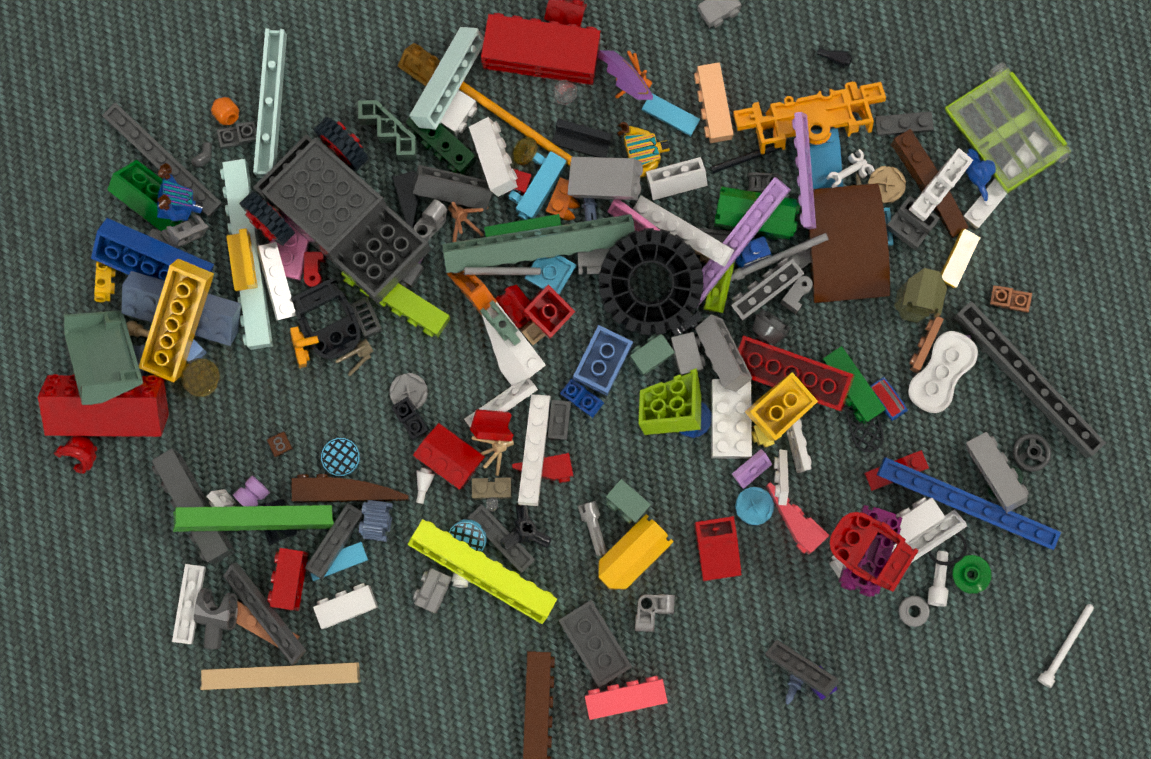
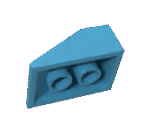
M830 128L831 137L827 142L820 145L810 144L813 189L831 188L835 180L833 178L827 180L826 177L831 172L839 173L842 171L838 128ZM822 129L812 130V133L819 134L822 132ZM841 180V183L837 187L843 186V180Z

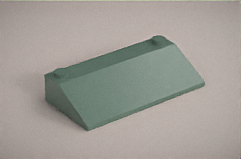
M122 310L64 315V335L82 405L106 402L143 384Z

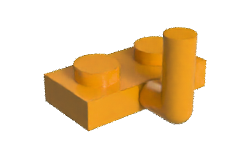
M298 327L290 328L298 367H307V361H310L307 349L304 350L303 347L319 343L318 337L304 338L302 331L299 332Z

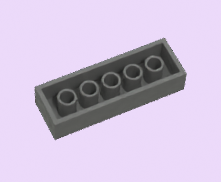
M170 449L151 460L154 464L152 466L154 473L157 477L160 476L163 481L161 483L162 488L166 493H170L172 497L170 502L174 509L176 507H210L180 452ZM190 531L189 537L194 544H198L200 548L198 553L203 561L216 564L235 553L224 531Z

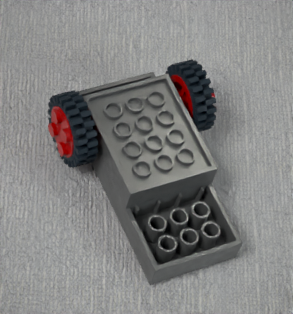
M325 117L314 128V131L326 146L317 138L312 139L306 134L253 187L256 193L251 191L239 204L246 212L245 216L249 219V222L256 229L259 228L269 241L274 239L283 246L295 234L290 225L293 226L379 304L429 253L431 248L422 236L386 205L384 198L354 172L369 158L366 152H364L363 147L359 144L360 140L353 133L349 135L341 122L338 121L336 123L331 118Z

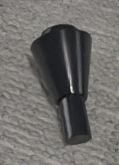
M819 48L817 55L828 58V60L843 69L846 66H850L853 57L850 55V51H828Z

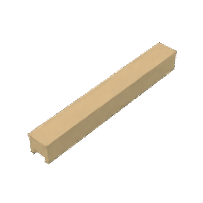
M359 663L201 670V690L359 683L361 679Z

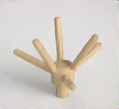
M472 436V440L492 444V448L481 452L483 455L495 452L483 467L487 468L497 457L495 475L499 476L502 452L506 451L507 447L514 445L513 439L510 442L476 439L475 436Z

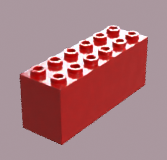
M501 13L488 14L481 54L483 69L594 85L601 30H597L595 27L581 28L576 24L561 25L556 21H549V23L541 22L540 19L536 18L527 20L516 15L507 17Z
M74 374L47 375L38 395L45 436L161 437L169 416L164 378L155 375L141 376L143 384L103 403L82 405Z

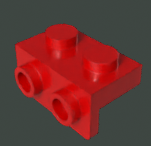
M548 0L544 19L556 21L562 25L576 24L581 27L587 4L583 3V0Z

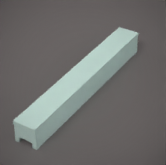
M265 28L253 170L256 178H263L277 163L287 34L284 29L276 31Z

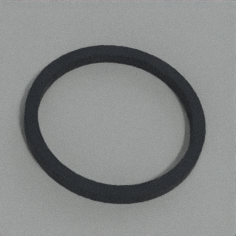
M960 533L955 534L964 543L963 552L957 559L948 562L939 561L933 557L931 550L928 552L929 557L939 565L947 566L958 563L967 552L965 538Z

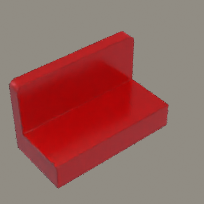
M477 409L470 431L476 439L511 442L513 434L509 430L508 425L512 415L510 412Z

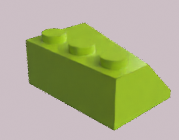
M697 368L690 370L691 373L686 375H677L673 380L666 383L660 382L640 390L638 424L644 435L701 430V390Z

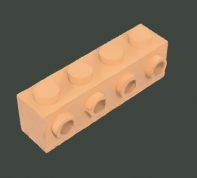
M720 62L697 66L694 80L695 84H699L700 91H697L698 101L703 104L701 117L702 120H706V127H704L705 137L709 138L710 143L732 140L734 134Z

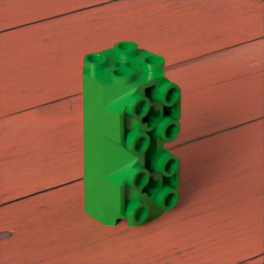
M721 186L714 227L733 231L762 193ZM785 197L756 234L773 240L793 237L797 228V221H794V218L796 219L800 210V204L797 202V199Z

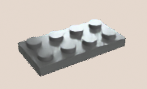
M592 600L558 620L599 688L632 668L631 663Z

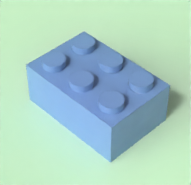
M598 325L573 375V380L608 396L632 348L633 341Z

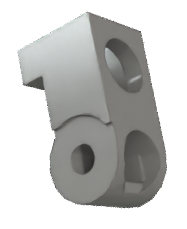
M808 276L799 277L780 304L796 314L802 306L799 300L803 295L808 294L813 286L812 280Z

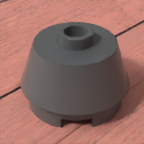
M763 308L759 314H756L752 328L758 335L757 338L773 345L787 337V333L791 329L789 325H784L781 319L769 311L766 312Z

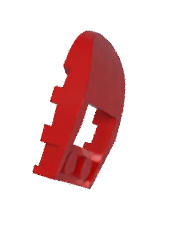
M852 512L845 515L839 521L830 537V549L836 559L862 579L892 592L919 551L909 546L905 542L906 539L891 529L885 522H880L873 519L872 516L860 512ZM879 532L897 545L877 578H875L857 565Z

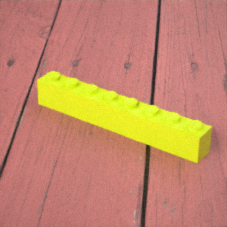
M422 519L408 543L410 547L541 624L547 619L557 601V598L553 597L552 593L543 591L535 583L526 581L518 573L509 571L497 561H492L483 552L470 548L466 542L455 539L449 532L438 529L430 521Z

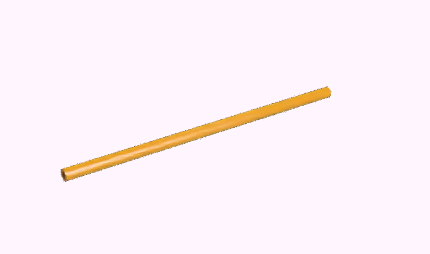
M464 81L459 88L460 91L548 152L551 151L567 160V165L571 166V155Z

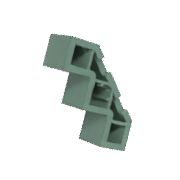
M358 100V120L360 124L377 125V137L380 143H396V155L399 161L417 160V140L415 135L389 113L379 101Z

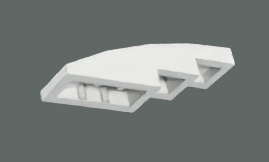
M958 148L918 196L909 210L919 219L925 221L948 191L954 187L973 159Z

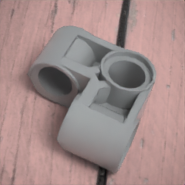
M434 199L422 213V218L414 226L416 232L423 230L427 233L420 235L427 242L446 221L447 208L444 204Z
M645 594L640 596L637 601L635 631L655 632V613L674 615L675 595ZM646 597L652 601V605L648 609H644L641 606L642 599Z

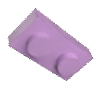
M761 449L733 472L732 475L744 489L769 468L772 463Z

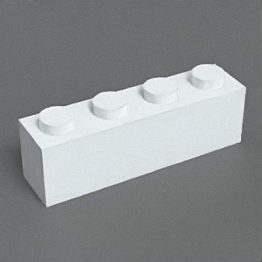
M487 117L469 126L490 191L499 197L517 188V175L511 169L510 164L512 161L505 151L506 143L500 137L499 132H501L499 124Z

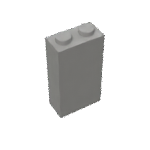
M571 157L568 195L574 198L638 200V195L641 192L640 176L643 173L642 162L634 158Z

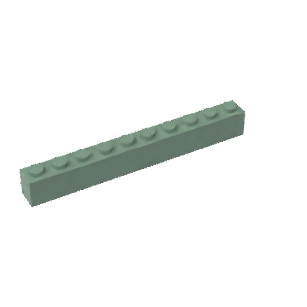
M628 214L442 244L447 273H459L464 270V267H497L500 264H516L519 261H534L544 257L553 258L563 254L572 255L575 252H591L594 249L601 248L610 249L620 238L626 237L629 233L635 231L632 215Z

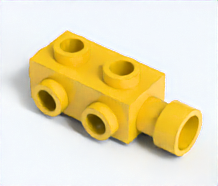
M96 261L94 300L96 302L110 301V294L115 292V283H111V277H115L116 269Z

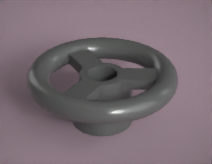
M1033 433L1025 434L1015 442L1013 458L1016 464L1023 470L1030 472L1039 471L1049 463L1051 448L1042 436ZM1029 439V446L1026 448V452L1019 455L1020 445ZM1036 440L1039 441V442L1044 446V449H1045V457L1042 456V453H1043L1042 447H1041L1040 445L1036 444ZM1031 449L1035 450V455H1031ZM1026 458L1037 459L1041 463L1036 466H1029L1023 463L1022 460Z

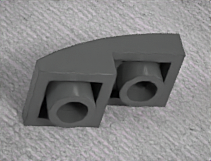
M254 121L235 124V127L216 130L220 150L256 141L257 132Z

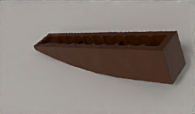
M909 129L894 138L891 146L920 190L923 191L938 173V170L912 130ZM948 191L942 201L934 208V211L953 238L960 234L962 229H968L969 227L952 194Z
M298 474L297 478H292V502L294 503L362 502L369 500L410 501L409 495L365 481L328 477V474H316V478H309L308 474Z

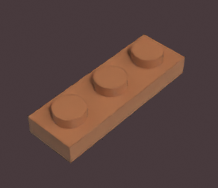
M935 317L927 323L925 330L928 332L925 337H921L917 345L920 349L917 354H913L909 364H912L911 371L915 373L920 371L944 320L943 318Z

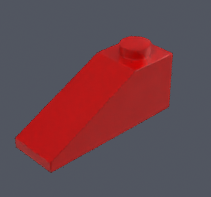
M922 450L895 460V462L919 472L929 468ZM880 467L864 473L871 491L894 483L877 476Z
M569 453L545 457L542 478L559 481V483L570 482V478H573V471ZM523 462L512 464L513 470L522 472Z

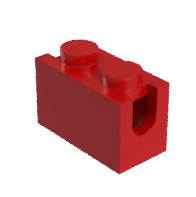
M518 285L509 286L505 289L506 292L497 296L495 300L519 329L531 321L523 312L530 301Z

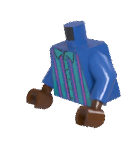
M168 163L161 165L158 175L164 179L158 191L157 217L171 219L172 221H186L191 212L200 214L203 203L194 201L193 191L176 182L170 174L172 173V168Z

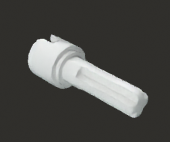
M938 551L936 559L948 562L949 554L945 551ZM935 564L933 586L928 591L929 605L940 607L947 605L949 590L945 588L947 566Z

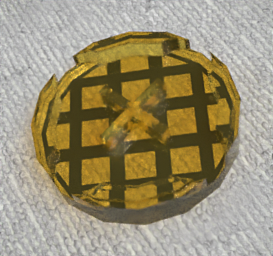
M204 358L191 360L185 365L181 374V382L185 390L194 396L200 397L211 394L217 388V383L220 379L217 366Z

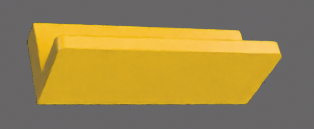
M246 228L239 229L238 234L227 235L235 291L258 288L250 232Z

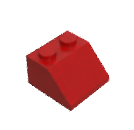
M549 284L542 288L523 310L549 338L575 313Z

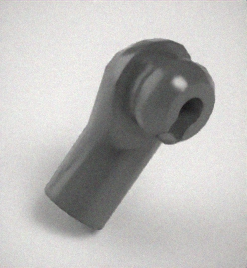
M204 142L202 144V153L191 160L194 167H203L211 161L212 143Z

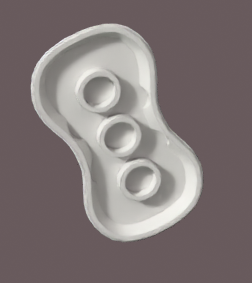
M948 331L940 335L933 346L930 362L910 382L909 397L912 402L922 410L930 413H939L945 410L953 399L957 381L976 363L978 350L975 343L969 337L956 331Z

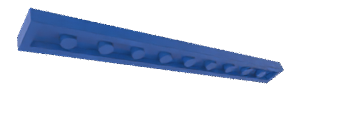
M886 457L883 458L877 476L933 498L936 501L1049 549H1055L1060 537V531L1013 511L1006 513L1003 507Z

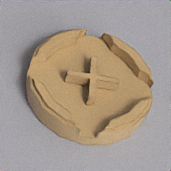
M881 166L875 169L868 180V184L879 183L884 204L899 200L905 192L906 179L903 173L895 167Z

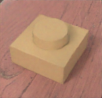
M532 320L520 329L532 345L546 335Z

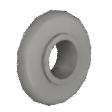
M919 596L906 597L899 606L900 619L908 626H921L929 617V606ZM913 605L919 608L917 617L910 616L908 612L909 608Z

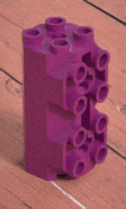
M862 506L860 513H865L872 516L873 519L885 522L891 529L900 534L902 517L896 518V514L873 507V510H869V506ZM878 532L857 566L877 578L896 543ZM843 565L838 580L841 583L840 587L851 591L858 589L860 594L868 597H874L875 594H879L880 586L862 579Z

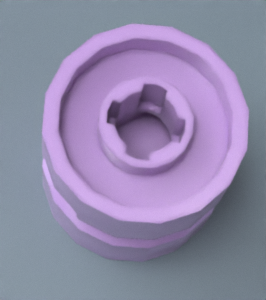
M251 476L246 481L245 488L240 487L233 496L243 506H258L257 500L264 499L270 492L254 476Z

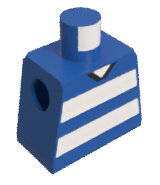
M765 236L750 241L740 253L742 258L739 255L735 262L738 268H745L772 256Z

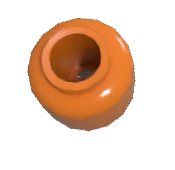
M222 97L214 101L211 113L220 124L231 125L238 120L239 108L230 98Z

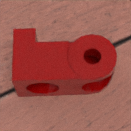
M304 252V282L310 288L323 282L320 275V262H325L326 256L321 252Z

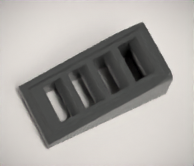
M368 297L350 304L354 309L356 319L366 339L383 331ZM367 304V307L357 311L356 307ZM367 310L370 311V313L362 317H360L359 315ZM371 316L373 317V319L368 322H362L363 320ZM373 323L376 324V326L372 328H369L367 330L365 329L366 326H369Z

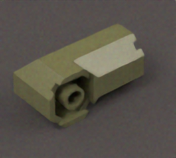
M924 268L910 277L897 291L894 307L898 310L903 320L918 323L929 317L932 313H934L933 317L941 315L947 290L941 272Z

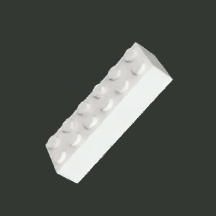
M924 497L913 503L911 510L907 508L896 514V517L900 516L903 518L900 525V535L906 539V543L945 518L933 498L926 499ZM833 555L831 557L833 561L829 564L839 578L844 564Z

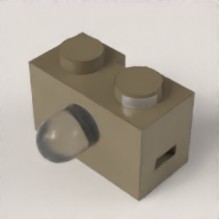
M472 478L473 500L486 499L487 509L490 512L496 511L498 499H512V479L495 478V482H489L488 478Z

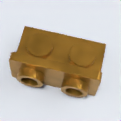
M413 43L404 50L397 67L427 86L440 60L428 53L420 45Z

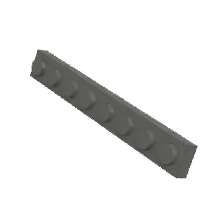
M116 102L102 115L159 170L161 165L168 163L172 168V173L170 174L178 184L193 191V200L203 203L202 211L209 218L223 205Z

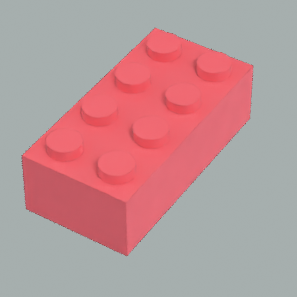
M658 676L645 678L646 682L639 683L638 680L626 682L627 686L619 687V684L607 686V690L601 692L599 688L588 690L585 700L589 719H597L668 703L663 679H658Z

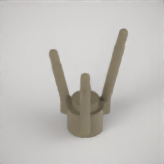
M366 339L360 340L353 351L337 359L335 362L344 361L354 354H357L359 358L363 356L348 373V376H351L366 360L371 358L370 354L374 351Z

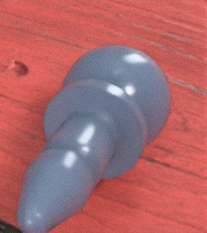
M792 674L788 682L790 688L786 695L787 705L791 703L796 691L800 690L801 685L804 683Z

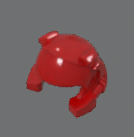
M73 436L64 447L60 445L55 450L54 455L59 458L63 455L78 459L81 463L76 464L73 469L78 473L85 474L86 471L93 467L97 447L87 437Z

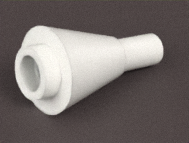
M421 467V470H416L418 489L416 502L424 504L425 494L435 473H432L430 468Z

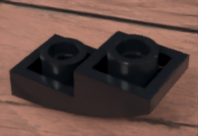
M409 397L392 406L400 423H403L412 440L430 431Z

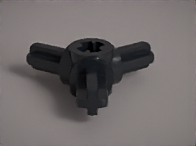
M516 503L517 521H515V527L512 528V533L500 541L501 546L508 550L518 542L523 543L527 541L530 543L533 541L543 547H548L551 543V537L537 531L534 522H532V519H529L527 505Z

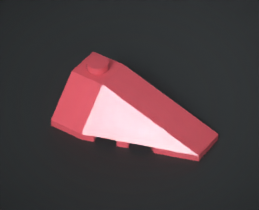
M771 482L766 486L794 541L797 543L796 547L803 554L806 552L808 554L812 553L829 537V534L811 517L805 518L802 509L795 504L791 505L789 498L786 505H778V497H775V486Z

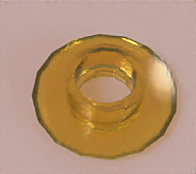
M526 137L516 144L513 158L518 165H525L534 158L537 151L536 140Z

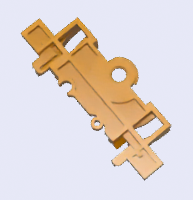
M848 82L842 90L834 91L830 89L829 96L827 97L823 96L821 91L817 95L798 98L796 102H794L793 97L787 96L784 99V104L781 102L770 104L769 110L765 112L766 116H762L759 102L753 103L752 108L733 111L737 131L756 127L760 153L765 154L766 144L774 143L775 148L781 147L782 150H785L786 138L796 136L792 120L795 119L794 113L803 112L807 115L809 143L813 145H820L829 140L831 137L830 127H845L847 137H850L851 133L858 132L861 125H865L867 132L870 133L872 132L874 120L869 105L885 102L886 95L881 82L862 85L859 89L856 82ZM852 112L858 113L862 120L856 121ZM818 125L822 128V132L814 134L811 128ZM774 128L773 138L764 139V130Z

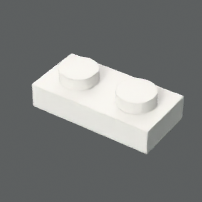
M225 489L211 491L206 496L210 500L209 504L212 507H234L237 504Z

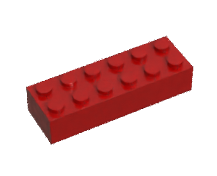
M743 335L738 350L752 376V380L774 387L793 372L816 398L817 403L842 412L855 377L854 374Z

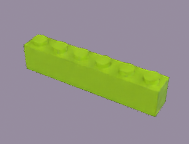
M342 272L341 274L345 278L343 281L353 287L355 283ZM399 283L379 303L383 307L386 305L391 307V312L395 315L407 317V322L414 327L421 326L424 328L423 332L430 337L434 335L439 337L451 319L448 314ZM362 289L359 290L361 293L369 297V295H367Z

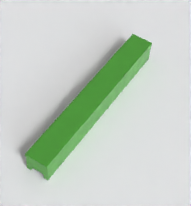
M332 505L176 507L173 512V532L330 529L334 525Z

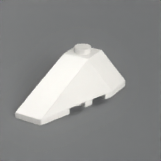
M496 302L497 306L502 310V312L506 315L510 322L515 326V324L511 321V319L504 312L501 306ZM491 306L487 309L493 319L498 316ZM482 315L499 369L511 385L530 378L546 366L518 328L515 334L521 342L514 346L509 339L504 341ZM500 322L499 327L504 328L506 327V324L504 322Z

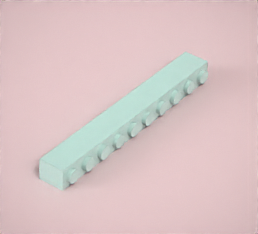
M245 159L222 162L223 168L220 169L222 180H225L226 186L223 187L224 198H227L228 205H225L226 215L230 216L228 231L230 235L238 234L239 229L245 228L250 232L258 288L240 291V297H238V303H241L243 315H240L242 327H245L243 342L250 350L273 347L264 275L257 251V246H259L258 232L249 222V219L245 216L246 212L239 204L252 191L249 166Z

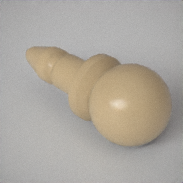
M128 321L126 323L130 336L148 338L149 330L144 329L143 325L135 321Z

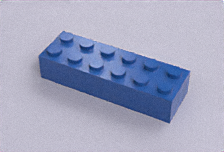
M106 218L97 231L91 259L129 275L133 271L164 281L169 266L177 259L212 272L214 266L210 262Z

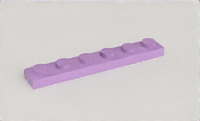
M797 112L794 113L795 119L792 120L793 129L796 130L794 146L798 153L795 162L797 168H799L797 184L801 191L798 197L799 204L802 206L800 221L804 228L815 229L816 218L808 119L805 113Z

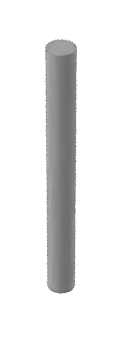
M464 267V275L541 274L540 267Z

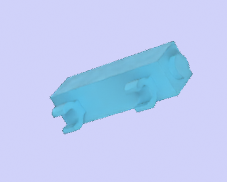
M551 151L547 158L537 152L534 153L532 162L540 165L541 168L523 196L514 190L508 196L509 200L518 204L516 213H518L517 216L520 219L527 220L536 217L566 168L567 160Z

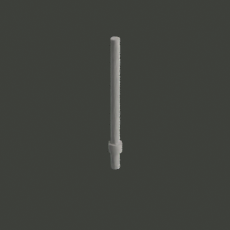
M824 233L745 268H737L733 270L731 281L741 280L745 278V275L825 242L829 238Z

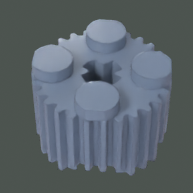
M373 500L363 503L362 514H364V522L360 521L359 533H361L363 539L387 542L388 537L385 536L386 531L390 532L392 517L389 515V509L393 508V503Z

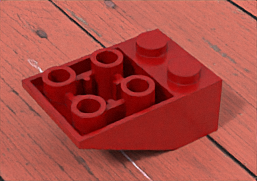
M734 516L695 522L694 528L703 581L741 576Z

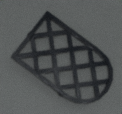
M844 407L855 446L863 452H873L879 449L884 440L879 416L873 418L871 422H867L869 426L865 430L860 427L862 421L858 425L852 422L855 416L854 412L849 408L853 407ZM848 412L853 414L851 419H849ZM876 418L878 426L873 423ZM851 424L857 427L854 433ZM871 426L877 428L875 435L869 432ZM858 429L865 432L862 438L855 435ZM879 431L881 433V438L877 437ZM866 434L873 437L870 443L864 440ZM855 437L860 440L858 444L855 440ZM875 438L880 441L878 447L872 444ZM862 442L868 445L866 450L860 447Z

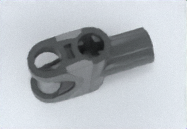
M204 587L199 591L195 603L194 621L195 623L206 625L204 648L220 649L223 629L229 631L234 629L238 613V601L235 594L227 593L220 607H218L214 602L210 588Z

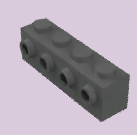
M418 165L413 180V194L420 197L455 202L456 205L483 208L484 210H487L493 193L490 191L487 180L423 165Z

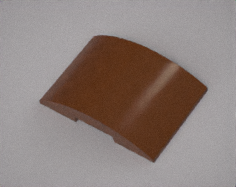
M879 183L813 189L816 228L808 229V239L810 240L824 233L829 238V240L809 248L814 303L890 296L888 238Z

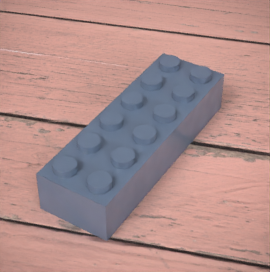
M131 271L122 284V314L152 322L165 281ZM208 294L195 336L231 346L239 332L241 303Z

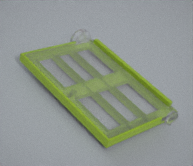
M1003 62L989 72L991 77L989 80L946 106L945 111L972 148L978 153L981 160H991L994 162L996 172L993 176L1004 191L1009 193L1057 161L1060 163L1066 161L1070 157L1071 150L1016 75Z

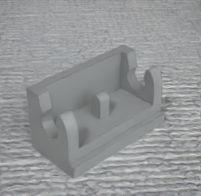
M194 215V219L191 218L174 227H166L167 230H162L161 234L169 245L178 248L203 237L208 229V225L203 222L199 215Z

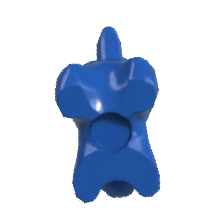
M968 149L967 155L973 161L965 172L970 181L978 186L984 201H987L988 192L985 185L996 172L995 164L991 160L980 161L978 153L973 149Z

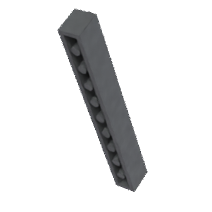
M972 301L953 317L1085 458L1093 456L1106 444Z

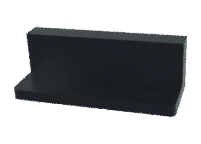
M558 118L552 143L556 146L597 158H606L612 134Z

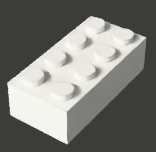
M712 379L711 458L750 459L752 457L751 419L745 411L751 406V380L737 392L724 389L719 382L720 379Z

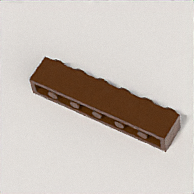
M527 651L523 759H551V756H547V750L552 746V736H548V728H552L553 716H549V708H553V696H550V688H554V676H550L551 668L555 667V656H551V652Z

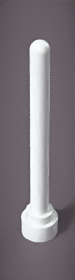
M1092 604L1086 605L1049 669L1038 677L1037 680L1046 687L1052 688L1055 682L1054 675L1094 609Z

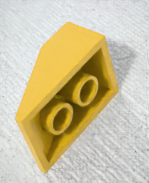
M791 372L760 397L745 413L770 441H776L818 401L794 373Z

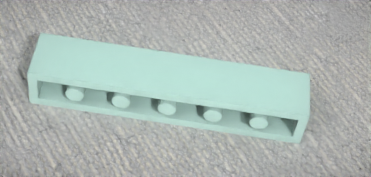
M459 28L409 115L419 128L436 130L483 47L484 36L478 28Z

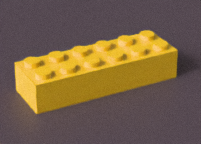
M177 259L169 266L140 360V369L173 383L182 375L214 273L181 259Z

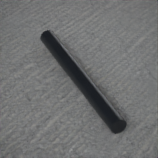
M774 144L765 147V154H761L760 149L711 166L710 169L712 174L782 148H775Z

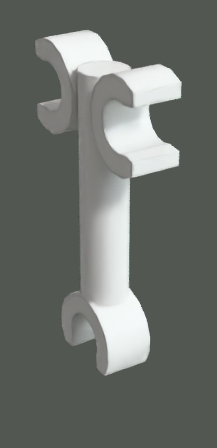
M860 149L855 153L858 158L853 153L848 157V160L853 165L839 173L831 172L826 177L827 180L830 178L835 180L832 188L837 187L843 178L859 170L858 173L862 179L867 176L865 170L869 174L875 171L873 166L867 164V161L863 159L864 153Z

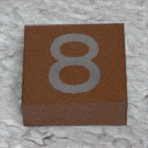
M284 431L267 439L274 457H278L293 449Z

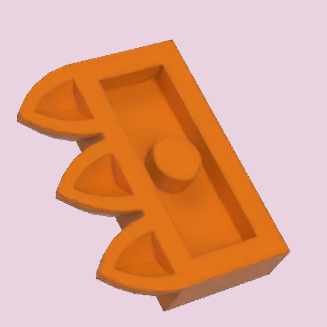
M559 178L546 209V213L550 215L559 214L562 220L575 219L574 214L568 208L576 209L580 207L579 202L568 195L569 180Z

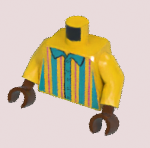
M626 122L617 125V127L622 128L617 134L619 136L626 134L624 136V145L628 158H634L642 162L643 173L640 177H646L647 171L658 167L661 161L660 153L670 151L668 141L657 142L655 134L641 128L629 126Z

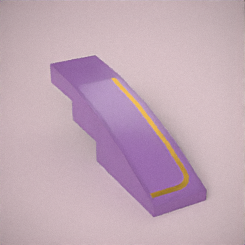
M599 50L598 58L608 64L607 72L617 78V87L638 100H653V95L645 81L622 56L615 51Z

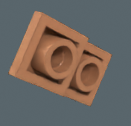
M994 285L990 305L1029 313L1032 293Z

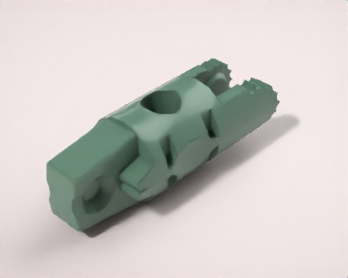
M492 300L489 304L498 316L493 319L484 308L480 310L481 314L504 341L509 339L516 346L521 342L515 334L518 331L517 328ZM504 322L506 327H499V323Z

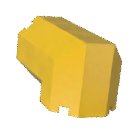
M647 514L599 560L598 578L609 590H626L674 542L672 539L669 541L666 539L668 534L653 519L647 520L649 517Z

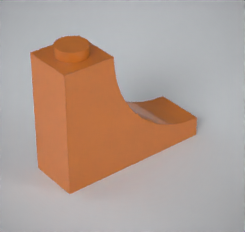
M464 270L459 273H446L480 314L482 308L487 310L490 307L489 303L492 300L495 303L497 302L485 284L475 275H464Z

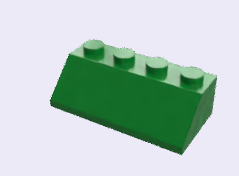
M138 160L113 173L107 190L160 231L167 230L166 227H174L182 222V220L172 221L171 219L157 217L158 191L163 179Z

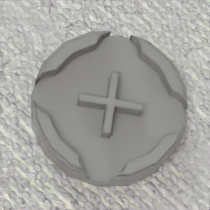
M406 373L396 377L390 387V398L394 405L409 397L417 409L421 408L428 397V387L425 381L413 373Z

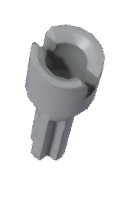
M593 501L579 505L578 509L581 519L587 522L596 555L606 554V546L598 523L600 513L597 502Z

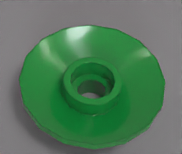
M976 555L964 556L961 561L954 565L952 571L956 586L968 594H977L984 591L992 578L989 564L983 558ZM969 571L973 572V578L967 576Z

